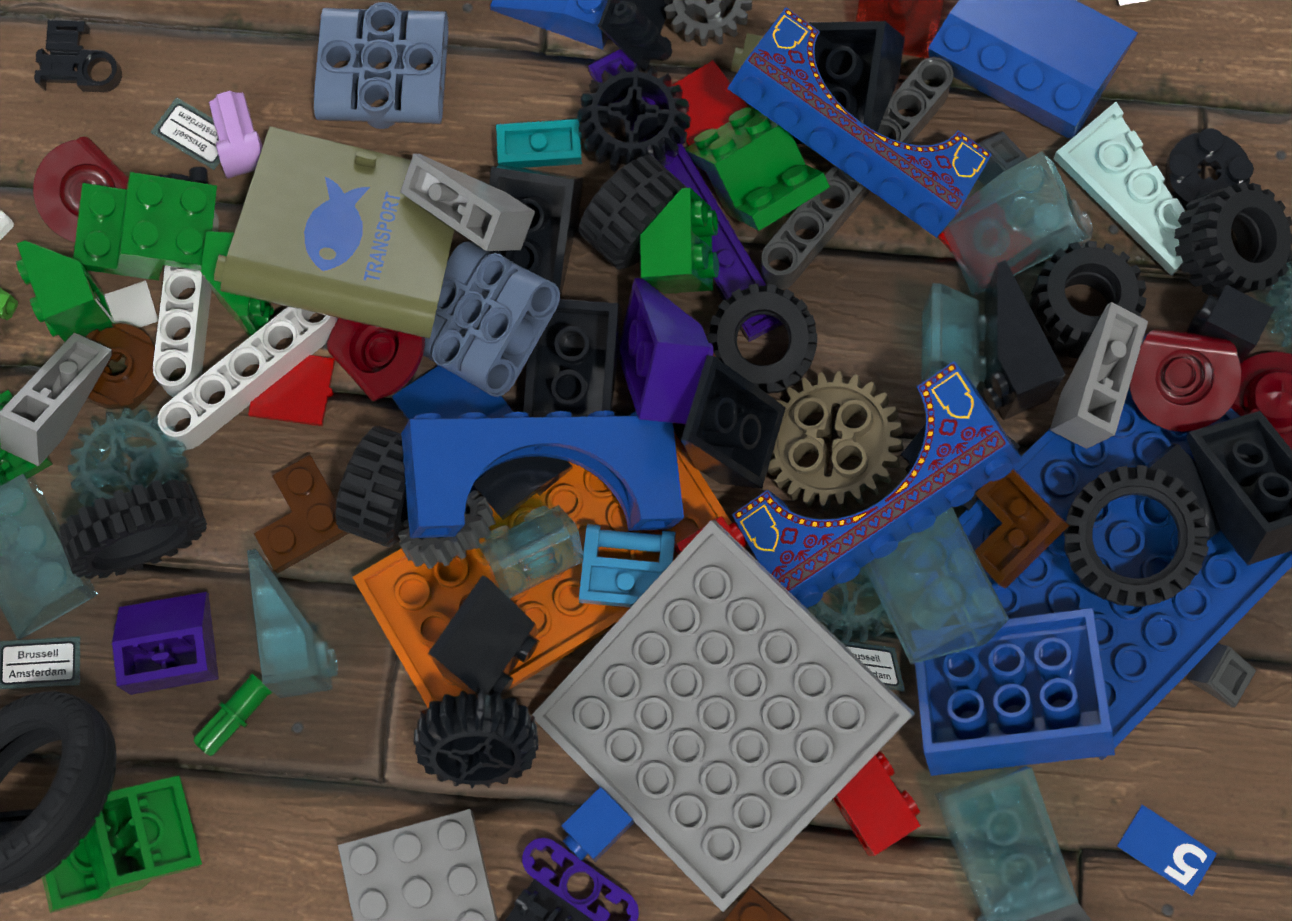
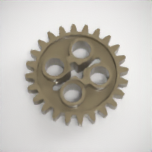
M837 371L833 382H827L823 372L819 373L818 385L814 386L806 378H803V391L798 393L796 390L788 387L787 392L791 400L788 403L776 400L785 406L786 409L768 471L770 475L779 474L775 479L779 489L789 486L787 493L793 501L804 493L803 502L807 508H810L816 499H820L823 510L828 511L832 500H837L843 511L846 510L847 498L853 497L859 505H863L862 492L867 489L871 494L879 495L875 482L879 479L890 483L892 480L886 467L899 468L900 466L898 458L892 454L893 452L904 450L902 440L894 438L904 433L901 423L893 422L899 417L895 406L887 407L890 401L885 392L875 396L877 389L872 381L861 389V381L856 374L850 379L848 384L844 382L841 371ZM838 405L840 408L835 420V429L839 439L833 441V471L830 477H826L825 473L830 461V453L825 443H829L832 440L833 407ZM812 413L823 414V418L818 424L813 426L804 425L808 415ZM862 415L867 418L866 422L859 428L852 429L846 426L849 419L854 416ZM814 453L819 455L816 463L810 467L798 465L800 459L806 454ZM857 456L862 458L861 464L853 470L841 468L842 463L848 457Z

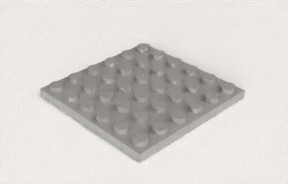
M710 520L532 716L535 717V721L618 803L656 845L724 912L915 713L716 520Z

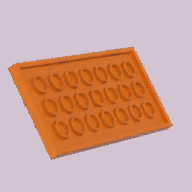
M675 432L674 437L684 518L672 529L628 531L623 509L613 492L594 474L569 462L573 467L569 472L540 496L537 493L534 494L506 519L502 520L491 507L494 513L492 516L495 520V524L488 527L491 535L479 539L481 546L478 549L466 550L465 558L461 559L455 556L447 566L437 562L432 569H428L425 563L416 567L412 560H408L401 548L352 577L428 708L431 701L442 702L444 694L456 697L462 691L461 688L442 676L428 652L482 575L491 580L536 624L538 630L535 638L539 640V644L526 663L519 660L510 673V676L514 678L508 689L510 690L609 631L630 609V607L579 603L587 524L601 525L602 530L662 535V531L676 532V546L677 543L706 526L710 520H716L722 516L728 525L732 523L702 474L696 469ZM599 547L598 557L659 562L660 552ZM674 551L673 561H674V560L676 559V557H677L675 551Z

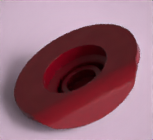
M79 137L76 140L65 142L50 151L40 163L33 182L35 206L44 223L54 233L74 243L82 183L125 190L128 183V177L88 137Z
M338 318L330 333V338L327 341V349L330 355L372 401L389 396L408 383L421 363L425 348L424 337Z
M1168 330L1150 331L1140 346L1129 386L1135 405L1148 420L1172 431H1194L1213 424L1230 409L1240 389L1241 366L1236 347L1227 339Z
M1267 352L1252 356L1240 364L1241 385L1238 395L1230 408L1240 417L1261 411L1292 449V354Z

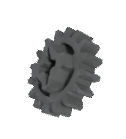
M664 0V3L668 4L665 7V15L667 19H674L672 21V28L675 33L685 29V41L690 42L696 35L700 36L701 45L706 46L709 37H714L720 45L723 44L724 33L727 32L734 38L738 35L736 23L747 25L748 14L745 11L752 10V0H710L711 4H706L705 0ZM732 9L731 12L725 18L722 19V16L724 15L725 11Z
M474 490L467 498L464 514L465 525L455 537L410 538L409 522L405 520L403 522L405 530L398 533L401 540L399 544L408 560H412L416 567L425 563L428 569H432L437 562L447 566L455 556L463 559L466 557V550L478 549L481 546L479 539L491 535L488 527L495 524L492 516L494 513L485 496L480 497L478 491Z

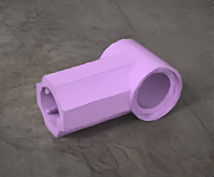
M227 91L217 94L216 98L210 101L209 104L219 142H216V147L224 173L228 179L253 172L256 169L263 146L258 132L254 130L244 93Z

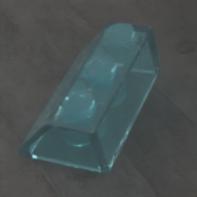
M24 474L0 486V607L19 640L98 595L90 579H85V576L77 577L72 573L58 536L60 524L39 486Z
M952 507L936 517L935 523L928 529L912 533L900 541L898 547L891 554L883 558H875L864 566L910 664L985 645L1009 620Z

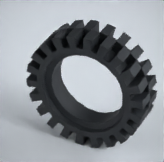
M1137 465L1136 467L1122 466L1117 467L1116 470L1106 471L1098 475L1096 479L1089 482L1076 496L1067 514L1066 522L1069 527L1064 530V548L1072 571L1079 577L1080 582L1087 589L1089 588L1096 596L1122 606L1142 607L1154 605L1176 596L1198 575L1209 548L1207 546L1209 527H1206L1205 517L1207 516L1204 508H1200L1196 501L1198 497L1192 490L1189 491L1183 485L1184 482L1176 477L1174 479L1167 475L1166 471L1159 468L1153 470L1143 465ZM1140 495L1158 501L1169 511L1175 520L1178 531V545L1175 555L1168 566L1150 577L1138 579L1123 577L1106 567L1096 554L1093 544V526L1096 517L1103 507L1122 496Z
M168 480L164 484L161 481H153L147 488L139 484L132 486V490L127 493H123L121 489L113 492V498L107 500L101 497L95 500L94 507L84 506L78 510L79 514L70 515L66 519L67 523L61 524L58 536L73 574L77 577L85 576V579H92L97 575L99 578H107L113 572L118 576L125 574L129 568H133L134 571L143 569V564L148 562L154 565L161 562V557L164 555L172 557L179 553L177 548H187L192 545L191 541L198 540L202 536L201 533L206 531L207 523L191 484L188 485L185 481L177 483L176 480Z

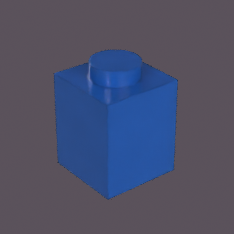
M600 787L562 825L563 830L568 834L563 843L581 861L588 855L596 862L634 822L618 803Z

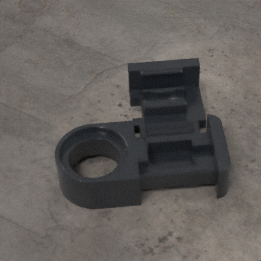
M48 20L45 49L50 51L51 55H48L43 48L36 52V62L39 64L40 70H35L34 73L35 82L43 90L46 91L47 83H77L82 92H109L120 84L122 69L110 53L102 50H84V47L79 45L80 35L90 34V27L85 21ZM99 62H108L112 66L110 76L103 81L93 80L91 78L93 66Z

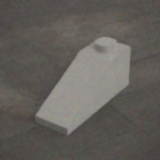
M413 154L401 189L403 195L485 251L521 250L535 213L534 210L508 193L421 154Z
M1113 302L1107 304L1061 392L1050 431L1086 449L1115 435L1140 346L1147 328V320Z
M73 333L0 411L1 449L40 466L66 436L111 358L112 349L77 333Z

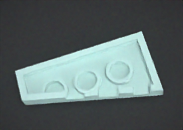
M1114 102L1055 153L1053 159L1172 276L1181 268L1180 264L1183 263L1181 255L1176 256L1175 247L1179 246V240L1174 237L1175 229L1182 226L1178 221L1179 216L1185 210L1179 200L1173 198L1163 183L1165 178L1157 165L1153 167L1142 150V141L1135 130L1131 132L1122 118L1123 111L1118 103Z

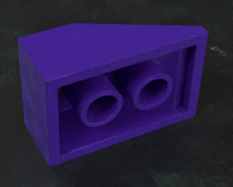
M634 278L619 342L618 358L639 420L686 424L706 357L713 356V345L708 343L703 328L697 321L644 279Z

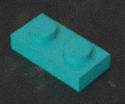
M578 119L496 124L498 166L530 168L582 164L581 139L578 130L580 124Z

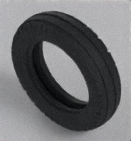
M56 691L34 693L17 699L0 710V783L28 754L45 744L62 740V755L59 768L48 792L35 810L20 825L0 837V894L26 887L62 863L61 860H65L79 846L81 838L84 840L96 822L95 818L100 816L108 799V794H110L117 763L116 744L113 733L101 713L87 701L77 696Z

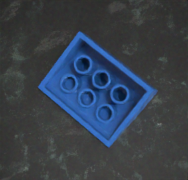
M959 0L928 47L929 58L938 57L946 60L951 65L953 77L1071 140L1078 134L1137 37L1138 32L1076 0Z
M1093 608L912 631L923 749L931 776L1115 755Z

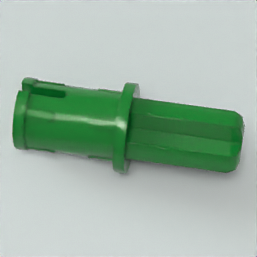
M251 673L246 682L225 704L222 701L218 704L221 708L197 733L193 740L194 743L207 755H215L241 725L246 728L248 724L245 721L273 691Z

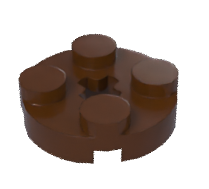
M111 324L112 328H106L102 331L96 329L85 338L112 349V356L90 392L88 399L106 409L134 410L152 394L159 383L153 374L155 345L145 332L129 324ZM122 357L126 358V370L122 374L119 373L117 376H111L112 371L108 367L110 361L118 362Z

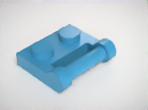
M587 524L579 603L631 608L673 562L676 532L662 531V535L602 530L601 525ZM599 547L660 552L659 562L605 558L598 557Z

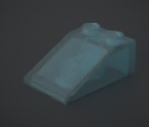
M1043 151L1002 172L963 203L959 212L943 230L973 296L986 290L998 262L1006 260L1013 276L1052 257L1059 249L1065 250L1069 244L1079 243L1089 238L1054 162Z
M559 505L551 509L548 506L536 508L524 517L525 522L510 529L507 525L498 527L491 531L490 536L484 538V542L480 543L479 549L498 588L509 599L583 562L579 530L575 522Z
M256 549L247 550L263 685L279 698L332 690L331 677L338 676V665L334 649L329 650L327 642L323 641L277 573Z
M1024 765L1015 766L935 793L950 839L984 921H1025L1078 902L1032 767Z

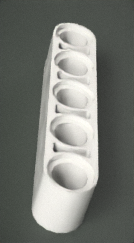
M214 211L212 231L218 232L219 218ZM165 265L153 374L163 389L174 398L202 375L212 289L200 270ZM195 288L191 297L184 300L178 299L179 294L183 290ZM187 327L191 328L186 338L173 340L178 330ZM186 368L185 374L181 379L169 381V376L175 369Z
M287 307L161 408L158 415V425L161 431L178 448L187 450L199 446L248 407L251 401L306 357L313 355L324 346L330 338V333L338 318L326 315L323 320L311 323L308 321L314 312ZM293 338L289 347L281 350L275 349L280 340ZM253 364L260 365L258 371L252 376H242L246 367ZM218 391H225L224 398L220 402L208 404L212 394ZM191 418L190 425L185 430L174 431L176 424L180 420Z

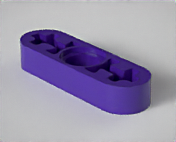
M538 838L531 841L524 849L522 863L525 871L533 879L591 920L608 921L610 919V913L600 905L595 914L588 910V907L599 898L602 886H606L611 892L605 898L614 905H618L622 900L627 902L629 905L626 912L631 916L629 921H638L639 908L635 899L630 894L555 841L548 838ZM547 848L552 849V860L562 868L566 859L574 863L573 866L563 873L558 887L551 883V880L557 877V874L546 867H543L540 872L533 869L536 861L531 856L535 850L544 852ZM577 873H586L594 881L592 894L583 900L570 896L567 889L569 879Z

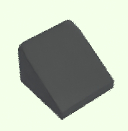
M1002 131L978 143V145L992 154L978 177L980 182L990 191L999 187L1030 161Z
M1216 644L1188 673L1187 679L1218 700L1235 708L1256 670L1231 647Z

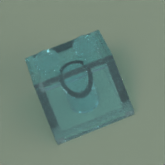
M932 283L922 311L921 383L955 361L976 388L979 382L985 381L986 357L979 356V341H984L986 335V316L979 315V300L941 283Z

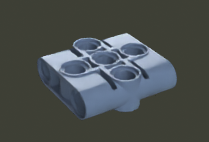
M387 2L375 3L368 9L323 8L314 89V113L316 119L367 122L373 128L378 129L389 128L395 123L441 124L448 47L447 11L398 10L397 7ZM385 25L393 26L388 31H377L380 27ZM340 61L349 62L346 66L342 68L333 67L336 63ZM381 62L390 63L389 66L384 69L374 68L377 64ZM420 64H431L426 70H415ZM376 100H387L386 104L381 107L371 106Z
M471 241L463 242L456 247L447 261L430 339L425 338L423 356L487 394L495 397L502 396L514 385L556 311L560 301L559 288L555 283L515 264L501 254L485 251Z

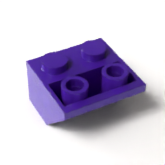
M208 592L119 607L112 639L117 687L133 695L219 679Z

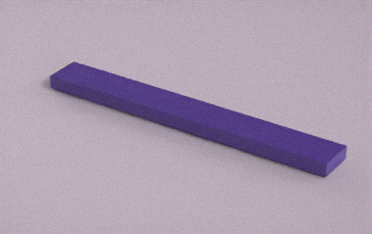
M619 49L588 65V69L594 81L603 83L602 73L604 70L615 76L618 75L617 67L620 64L624 66L626 72H632L635 64ZM642 96L643 100L648 104L658 105L652 99ZM622 97V98H620V99L614 101L613 103L621 102V101H623L626 97ZM634 107L633 117H631V131H634V123L637 121V107ZM648 135L641 142L650 140L656 135ZM677 144L679 146L678 155L675 158L665 154L666 165L664 167L687 188H691L717 214L718 233L717 236H712V252H716L718 256L719 274L717 278H713V283L721 297L726 301L732 296L731 293L738 289H747L749 285L753 284L767 286L684 146ZM763 314L749 318L742 324L740 329L747 341L750 342L783 325V323L773 316Z

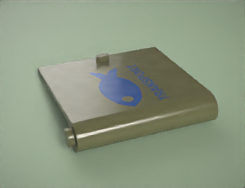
M269 126L227 256L219 255L217 259L214 281L221 282L222 292L430 339L454 229L401 193L411 160Z

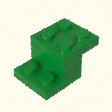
M748 107L736 111L729 117L728 123L718 129L703 131L694 138L695 143L685 148L694 165L706 171L726 214L758 231L830 188L824 172L805 164L793 136L755 108Z
M134 172L129 174L126 190L82 183L73 259L80 261L88 271L159 281L163 265L201 271L206 231H212L217 186Z
M180 775L110 791L100 816L95 818L96 822L84 840L81 838L79 846L65 860H61L62 863L42 877L49 911L53 913L141 890L153 879L201 866L202 861Z

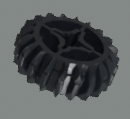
M638 62L634 65L632 72H626L621 64L617 67L618 75L613 76L604 70L602 73L603 83L591 80L589 84L590 93H583L581 97V106L583 108L577 111L578 121L582 123L578 127L579 136L582 139H586L584 143L588 153L596 151L595 157L599 165L610 159V169L613 172L618 170L621 164L627 165L645 155L655 157L663 166L666 165L665 154L676 158L679 153V146L677 144H685L687 140V132L685 130L690 127V116L687 114L689 112V103L687 99H681L683 97V90L680 85L671 86L672 78L669 73L657 78L658 72L654 65L647 73L641 72V65ZM642 96L652 99L664 110H660L658 105L648 104L643 100ZM622 97H626V98H625L623 101H621V102L613 103L614 101H616V100H618V99H620V98H622ZM634 107H637V121L634 123V131H631L630 121L631 117H633ZM603 128H609L610 132L621 134L626 142L613 138ZM648 135H656L650 140L641 142Z
M462 690L460 695L456 697L444 694L442 702L431 701L429 708L420 713L417 729L414 730L413 743L416 745L417 763L424 766L425 773L430 775L436 774L437 780L441 782L451 780L454 786L469 784L471 788L475 785H485L491 788L492 783L495 782L508 784L509 777H522L523 771L532 767V760L536 758L538 735L535 717L529 714L528 706L517 705L516 698L502 699L499 692L493 695H486L480 690L477 694H467Z

